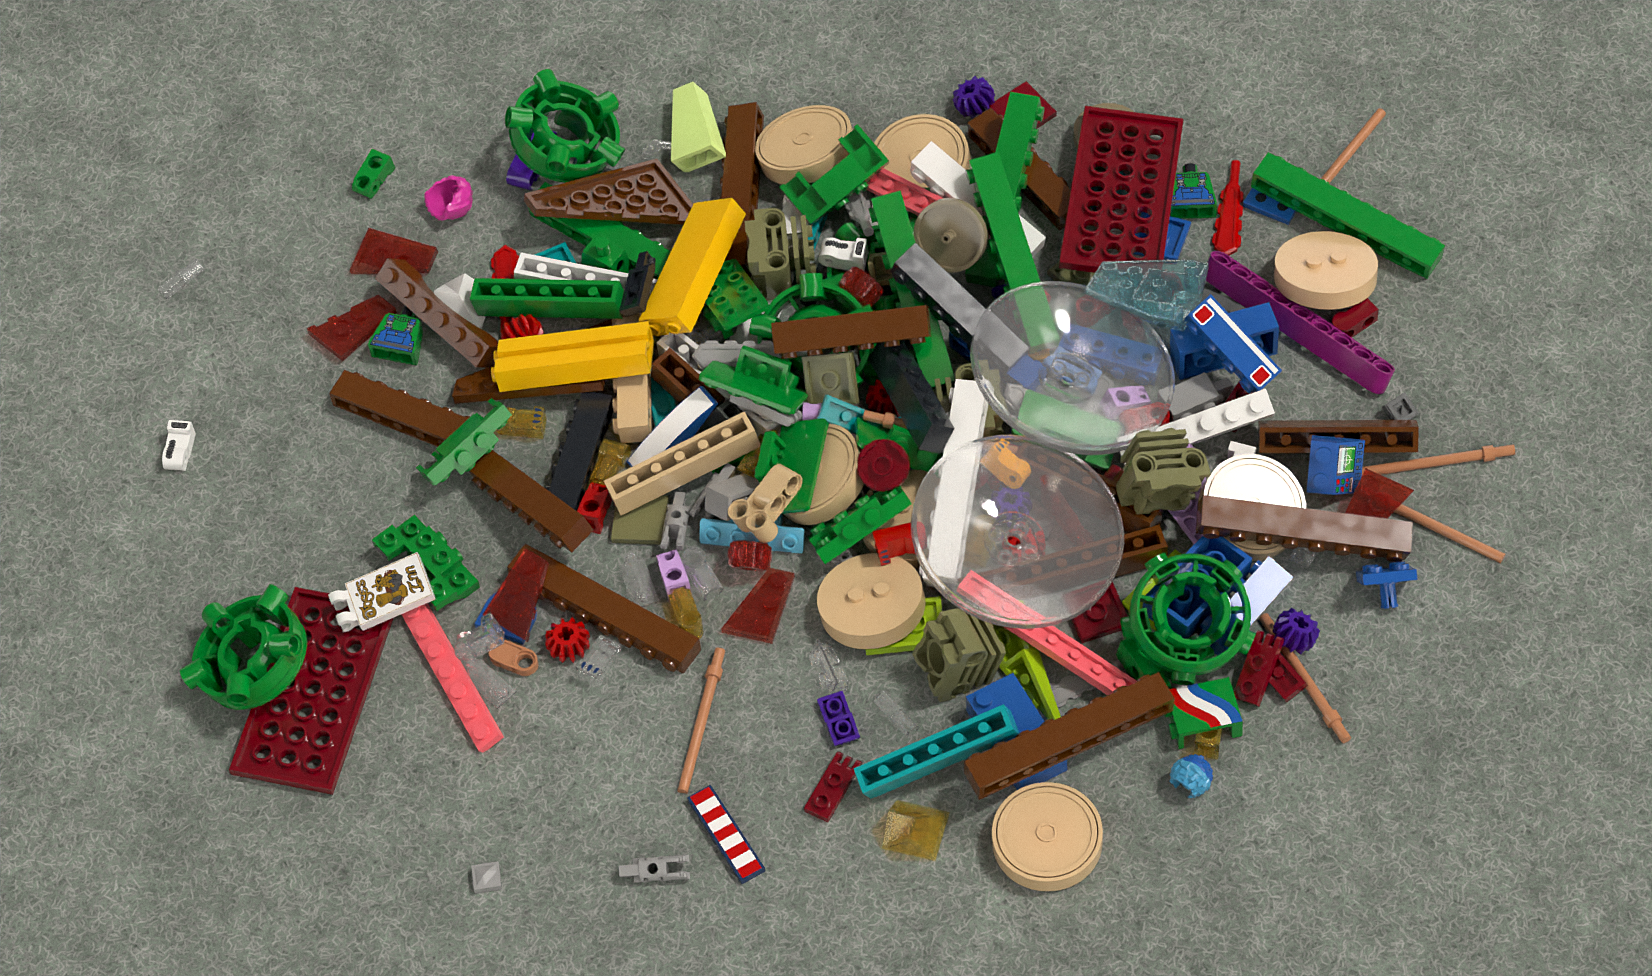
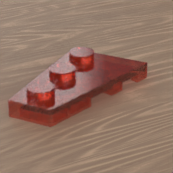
M368 228L349 271L351 274H378L387 258L405 260L419 273H429L438 250L434 246Z
M768 568L721 628L722 633L773 644L795 574Z

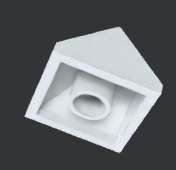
M464 273L434 290V294L443 303L464 319L482 329L486 316H478L470 301L474 282L473 278Z

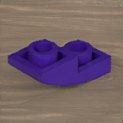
M843 691L817 699L834 747L860 739L852 712L850 713Z

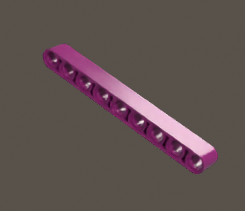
M1220 251L1211 252L1202 272L1204 280L1245 308L1269 302L1281 332L1367 390L1376 394H1384L1395 372V368L1389 362L1305 306L1289 300L1278 288L1227 254Z

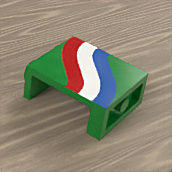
M1229 677L1169 689L1175 698L1173 711L1164 716L1165 718L1170 717L1171 723L1168 724L1171 740L1176 739L1179 749L1184 748V736L1229 727L1232 738L1243 736V720Z

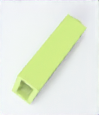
M694 82L674 89L671 162L683 172H690L725 158L726 152L707 93Z

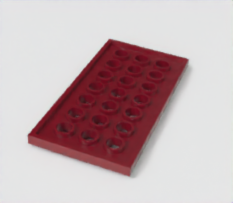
M1092 106L1084 107L1059 268L1161 281L1183 118ZM1107 128L1110 129L1112 132L1109 134L1102 133L1100 130ZM1134 132L1137 136L1129 137L1125 133ZM1158 135L1162 139L1153 140L1150 138V136ZM1106 148L1109 152L1101 153L1097 149ZM1131 151L1134 155L1125 156L1122 152ZM1155 154L1159 158L1152 160L1147 155ZM1103 167L1106 169V171L1097 172L1094 170V168ZM1122 170H1127L1131 174L1128 176L1121 175L1119 172ZM1150 173L1155 175L1156 178L1148 179L1144 175ZM1094 186L1101 187L1103 190L1100 192H1095L1091 190V188ZM1125 190L1128 192V194L1119 195L1116 193V191ZM1150 193L1153 197L1147 199L1143 198L1141 194ZM1097 206L1100 210L1094 212L1090 211L1088 207ZM1121 209L1125 214L1117 215L1113 211ZM1148 213L1150 217L1141 218L1138 216V214ZM1094 226L1097 228V230L1088 231L1085 229V227ZM1119 229L1122 233L1115 235L1110 230ZM1142 232L1145 233L1147 237L1139 238L1135 234ZM1089 245L1093 247L1094 250L1085 251L1081 247ZM1116 249L1119 253L1112 255L1107 250ZM1135 252H1140L1145 256L1142 258H1136L1132 254Z
M294 587L288 607L298 617L305 629L306 635L311 636V639L307 642L303 665L293 680L295 681L293 687L285 689L270 702L250 710L229 768L230 774L333 795L394 618L364 631L354 627L349 631L343 632L341 626L332 625L331 621L339 613L350 612L348 606L336 611L334 604L330 602L328 596L330 593ZM312 612L319 613V617L313 621L306 619V616ZM281 625L280 629L284 632L288 631L289 627ZM327 640L337 641L331 648L323 647L324 642ZM354 644L362 646L356 653L348 651L349 647ZM320 662L329 664L325 670H315V666ZM270 663L268 665L267 672L274 666L275 663ZM345 667H352L354 669L350 675L343 676L340 674L341 670ZM310 686H320V690L317 693H307V689ZM337 690L346 691L342 698L336 699L332 697V694ZM279 703L287 704L286 709L281 712L273 710ZM302 709H312V713L309 716H299V712ZM329 713L338 714L334 721L327 722L324 720V717ZM271 726L279 728L277 733L273 735L265 734L266 729ZM296 731L304 732V736L299 740H293L290 737ZM321 736H328L330 738L324 745L316 744V740ZM263 749L271 751L266 758L257 757L258 752ZM288 754L296 756V759L291 763L282 762L283 758ZM319 759L322 761L321 765L317 768L308 767V763L311 760Z

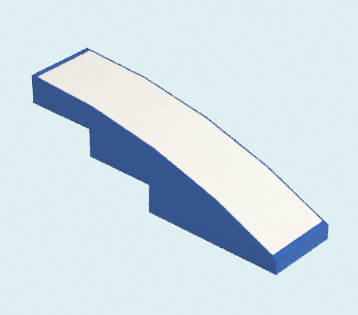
M704 386L698 387L654 428L626 462L633 467L693 437L718 405V402Z

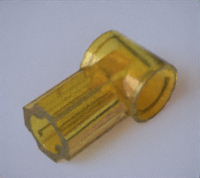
M605 438L601 443L598 461L589 479L590 483L594 482L605 485L604 480L617 475L620 468L625 467L626 457H630L631 446Z
M683 587L675 589L668 595L678 626L700 640L704 633L702 618L697 610L690 589Z

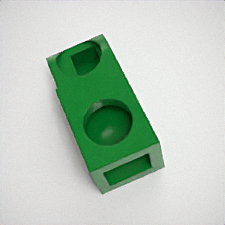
M371 149L353 180L352 190L372 199L388 174L391 175L395 170L391 156Z

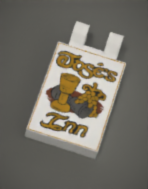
M418 552L345 583L347 589L345 591L337 590L328 594L330 602L334 604L336 611L346 606L350 609V612H342L336 615L338 625L342 627L343 632L349 631L358 625L364 631L436 599Z

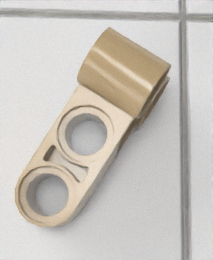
M782 464L773 466L747 500L737 499L730 504L728 508L729 517L741 531L752 532L760 542L768 543L772 541L778 534V527L774 522L800 490L802 476Z

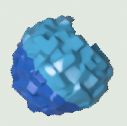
M1189 755L1177 760L1173 764L1169 782L1175 788L1181 783L1186 789L1191 791L1188 798H1195L1210 789L1211 781L1213 780V770L1210 763L1204 759V756Z

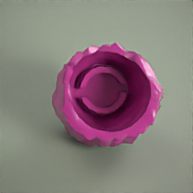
M451 175L436 181L424 193V201L428 212L436 219L441 221L447 219L454 220L463 217L471 209L473 191L471 190L470 183L465 178Z

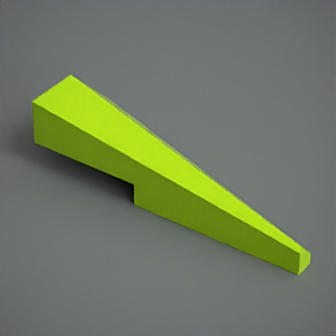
M987 616L988 620L993 624L998 639L1004 644L1006 651L999 668L1006 676L1014 673L1034 706L1046 716L1047 720L1060 718L1061 716L1038 649Z

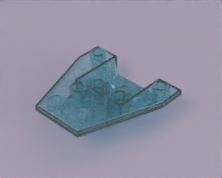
M1196 260L1103 261L1085 288V294L1157 327L1184 331L1187 324L1184 319L1201 303L1209 267L1208 263Z

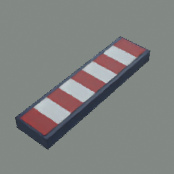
M711 785L687 797L688 803L741 884L765 872L762 862Z

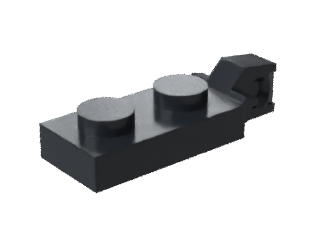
M648 251L639 253L636 267L629 270L619 310L625 317L642 313L646 310L656 259Z

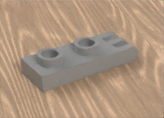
M730 396L729 401L737 404L739 409L755 412L764 420L775 421L787 427L803 417L802 412L799 410L795 414H783L771 406L757 405L749 398Z

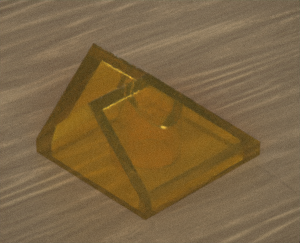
M896 800L888 811L882 849L936 861L950 812Z

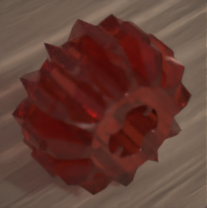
M851 267L844 273L839 282L840 288L850 293L863 307L869 304L872 307L883 293L880 284L858 267Z
M733 541L730 543L727 552L728 565L739 570L766 571L770 569V562H772V547L767 543Z

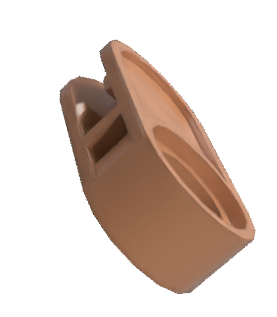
M503 639L496 640L489 646L490 660L498 667L521 676L532 675L538 669L537 655L528 648ZM524 658H529L533 661L532 665L528 668H521L518 664Z

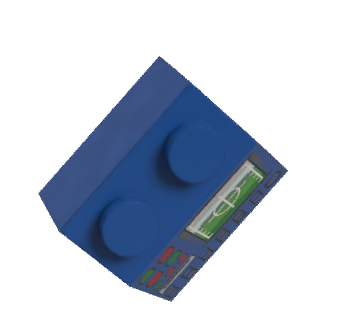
M1312 435L1307 492L1330 495L1358 493L1361 487L1365 440Z

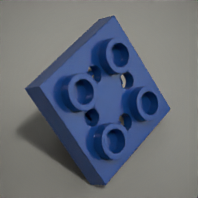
M1404 561L1389 563V568H1382L1378 564L1363 565V570L1356 571L1357 582L1360 584L1379 585L1381 608H1389V603L1392 608L1398 607L1395 583L1418 580L1417 569L1409 566V563Z

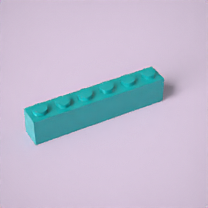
M1003 704L854 768L862 793L872 799L967 759L974 753L988 750L998 742H1006L1016 738L1019 731L1011 711Z

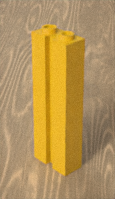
M733 198L696 202L693 204L648 299L646 310L642 312L638 320L639 322L649 321L652 336L668 335L669 332L672 334L692 332L746 215Z
M649 321L499 340L497 351H494L495 367L491 368L492 380L497 382L500 392L650 374L654 339Z

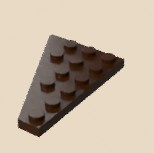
M657 158L524 193V202L532 213L539 217L684 225L693 206V203Z
M612 319L586 329L612 326ZM495 365L457 379L452 397L454 403L459 404L488 401L491 398L493 400L603 391L606 379L500 392L497 382H493L491 377V368L495 367Z

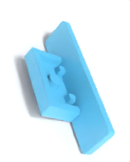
M780 514L774 522L778 527L777 536L768 543H762L752 532L741 531L733 520L725 521L702 518L700 521V543L803 553L804 529L782 526L783 514Z

